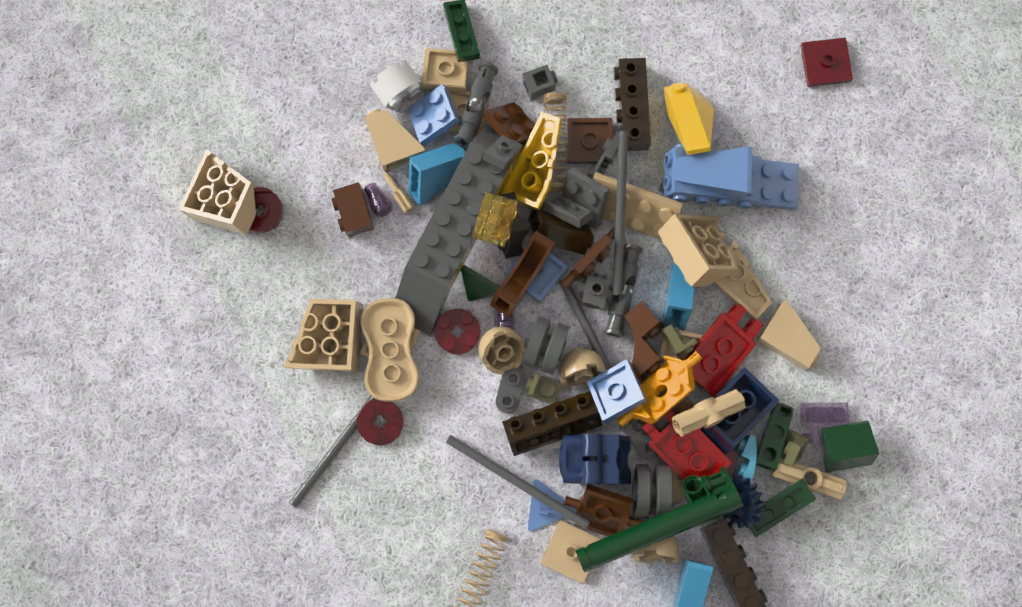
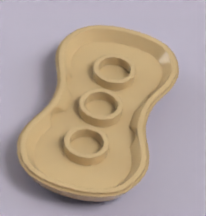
M385 298L373 301L364 308L360 320L361 329L369 347V360L364 376L365 386L370 395L377 400L388 402L403 400L410 397L416 391L419 383V371L410 349L415 316L409 304L403 300Z

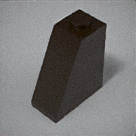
M543 203L539 210H531L528 222L532 235L535 231H538L555 242L554 247L585 255L587 249L593 245L594 235L587 224L578 228L542 210Z

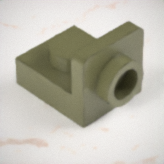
M669 325L661 330V334L674 355L680 352L683 356L694 350L692 345L697 343L696 338L683 344L681 342L683 336L677 327L673 328L672 325Z
M536 373L534 378L530 376L526 390L529 391V397L551 405L556 402L562 384Z
M788 429L782 450L786 454L783 463L790 467L795 465L801 459L810 439Z

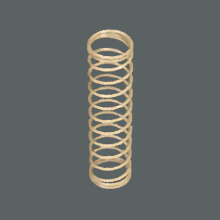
M547 93L542 97L544 101L542 104L546 108L543 113L548 109L553 111L567 109L563 105L545 106V103L560 104L565 102L567 96L563 93ZM554 114V115H552V116H564V117H557V118H560V119H565V118L567 117V116L564 115V114ZM561 123V125H563V126H561V128H564V127L567 126L566 123ZM560 131L559 137L566 136L567 133ZM558 140V142H564L558 143V145L567 144V141L565 140ZM566 149L556 150V154L568 152ZM555 158V162L567 161L566 158ZM562 166L553 167V171H566L568 169ZM552 176V179L564 180L566 176ZM552 182L550 184L552 188L548 192H563L565 183Z
M486 529V534L484 535V537L493 542L494 544L498 545L500 548L492 547L482 543L480 544V546L488 550L489 552L493 553L498 558L485 555L479 552L476 553V555L483 558L495 567L472 561V564L481 568L491 576L468 570L470 574L474 575L475 577L479 578L487 584L484 585L468 579H464L465 582L477 588L483 593L480 594L466 590L464 588H460L461 591L470 595L479 602L476 603L462 599L460 597H456L457 600L463 602L469 607H473L471 604H482L481 600L474 595H486V593L478 586H490L489 583L482 577H494L493 574L484 567L490 569L498 568L496 564L487 559L490 558L494 560H501V557L491 549L505 551V548L494 540L508 543L509 540L508 537L501 535L490 529Z

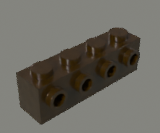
M646 58L619 59L617 67L613 69L614 80H618V88H615V102H619V109L616 110V123H620L621 131H628V151L649 150L651 145Z
M591 391L502 421L514 456L563 440L564 435H577L603 426Z
M720 519L700 528L735 606L766 607L767 597L762 589L758 590L755 584L757 576L753 568L746 565L744 560L747 557L741 544L737 545L733 537L736 535L732 524Z

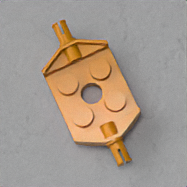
M696 351L684 361L664 356L663 358L667 362L641 384L647 402L616 419L618 423L624 427L633 418L648 424L657 422L694 390L695 381L692 367L702 357ZM667 389V393L663 397H659L660 392Z

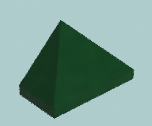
M463 265L461 274L468 301L493 297L500 286Z

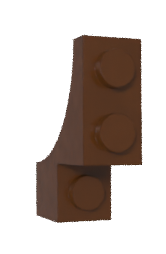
M535 231L519 260L496 291L490 306L509 318L522 302L530 285L543 270L556 243Z
M642 301L624 316L634 336V356L631 364L640 385L644 382L643 379L646 376L656 372L662 367L660 364L665 361L647 340L656 337L661 332L660 328L665 324L649 305Z

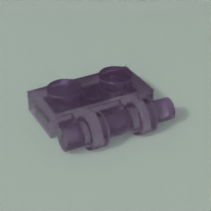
M848 402L800 403L801 426H810V433H802V436L810 439L808 443L820 445L822 442V433L819 432V426L832 427L849 424Z

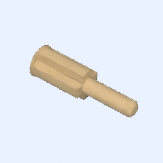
M385 173L384 178L394 193L392 195L404 214L412 212L416 207L403 188L399 189L390 173Z

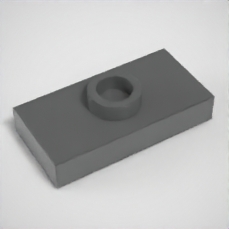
M501 135L485 152L483 160L504 170L520 152L522 144Z
M559 194L545 201L542 210L578 228L592 220L594 214L593 211Z

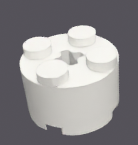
M402 60L403 65H399L397 62L389 66L377 76L379 81L376 84L373 81L370 84V87L386 109L391 108L392 111H396L403 106L402 101L407 97L413 99L422 92L420 89L422 81L407 60Z

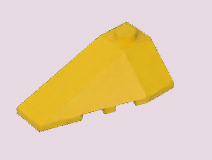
M675 83L669 87H664L665 111L687 155L711 151L715 110L709 99L686 83Z
M541 112L501 194L514 192L517 198L516 204L530 210L540 209L550 189L562 122L560 118Z

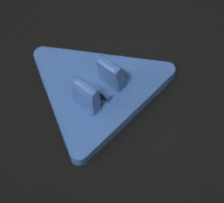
M534 480V487L564 504V499L539 480ZM531 497L528 521L529 531H534L564 518L563 515ZM566 506V507L570 508L571 510H573L574 512H576V509H575V508Z

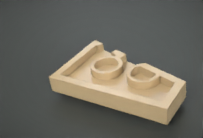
M734 240L729 248L738 270L713 284L737 305L742 304L747 309L746 313L755 320L769 307L772 301L760 281L753 274L748 261L743 257L738 249L739 246Z

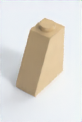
M380 109L373 110L364 117L384 172L409 163L410 157L425 153L423 146L386 109L382 111Z
M784 299L778 304L756 341L802 370H806L809 367L813 368L820 358L817 354L821 348L790 303Z

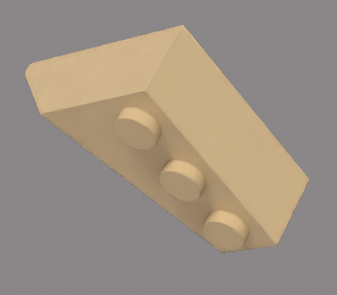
M206 149L178 210L194 221L247 235L256 216L254 187L250 181Z
M674 214L658 230L663 245L668 248L674 263L679 266L684 274L685 281L691 287H706L738 270L731 249L724 245L723 240L726 238L724 231H719L717 225L720 223L718 216Z
M310 299L300 324V331L296 340L293 341L292 351L288 360L285 361L283 368L359 373L360 320L363 304L356 300Z

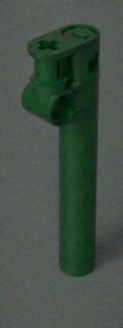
M720 467V472L708 477L706 475L686 477L682 482V488L687 504L588 544L587 547L576 549L575 551L584 573L593 570L594 567H600L742 508L743 504L739 493L725 467Z

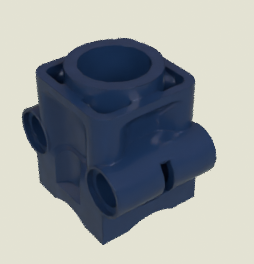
M619 434L564 435L559 450V469L563 482L568 484H631V471L628 465L631 437Z

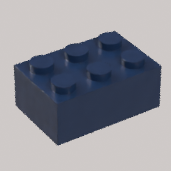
M745 367L714 399L737 389L745 399L746 408L724 418L723 421L712 427L700 429L725 455L779 401Z

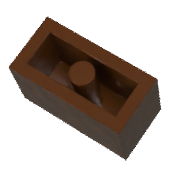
M359 182L333 190L335 197L331 198L334 210H339L341 216L338 219L341 232H345L348 237L374 230L366 199Z

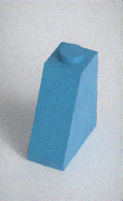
M451 143L409 158L408 192L420 206L448 186L466 152L465 149L455 143Z
M674 261L669 275L662 322L665 325L661 327V330L672 325L673 328L677 327L679 330L685 331L692 311L694 287H691L685 281L684 274Z
M683 559L674 607H703L713 573V566Z

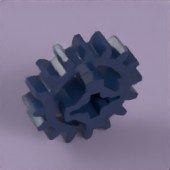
M742 475L732 476L730 478L739 493L743 507L725 514L723 518L729 517L730 523L732 525L737 523L738 528L744 526L748 528L760 521V515L764 514L760 507L765 505V502L759 498L763 494L756 491L757 484H750V478L743 480Z

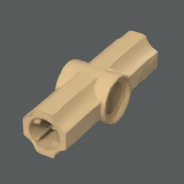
M737 389L715 399L713 397L705 399L696 404L694 408L673 416V427L680 437L703 427L707 429L720 423L724 418L746 408L745 399Z
M780 458L777 470L772 471V477L792 484L801 478L805 481V474L810 472L814 478L812 484H807L810 490L838 500L842 499L847 488V480L798 463L790 467L783 463V458Z

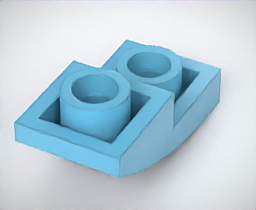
M748 434L737 445L738 457L746 461L745 463L741 462L736 475H742L743 480L750 478L751 484L756 466L757 447L755 436Z

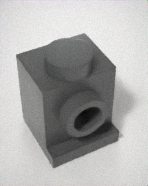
M548 65L522 74V82L530 101L555 91V84L558 83L557 77L553 70H549ZM537 82H544V84L537 86Z

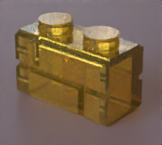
M485 192L472 237L505 247L506 241L510 237L513 218L517 214L518 201Z

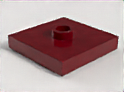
M846 37L801 43L800 47L807 87L847 83L853 80Z

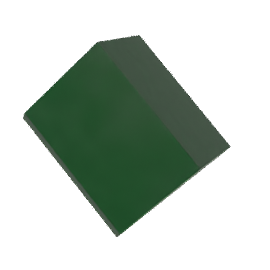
M868 420L821 428L826 473L872 465L880 454Z

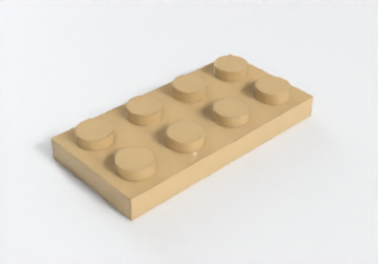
M595 172L593 180L610 189L602 219L615 223L617 180ZM626 183L624 227L662 240L658 230L674 214L680 213L683 203Z

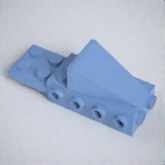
M678 144L665 153L664 197L678 202L715 203L717 206L733 205L741 209L752 208V205L792 210L798 208L799 164L761 160V157L753 156L752 147L723 149L687 155L683 145Z

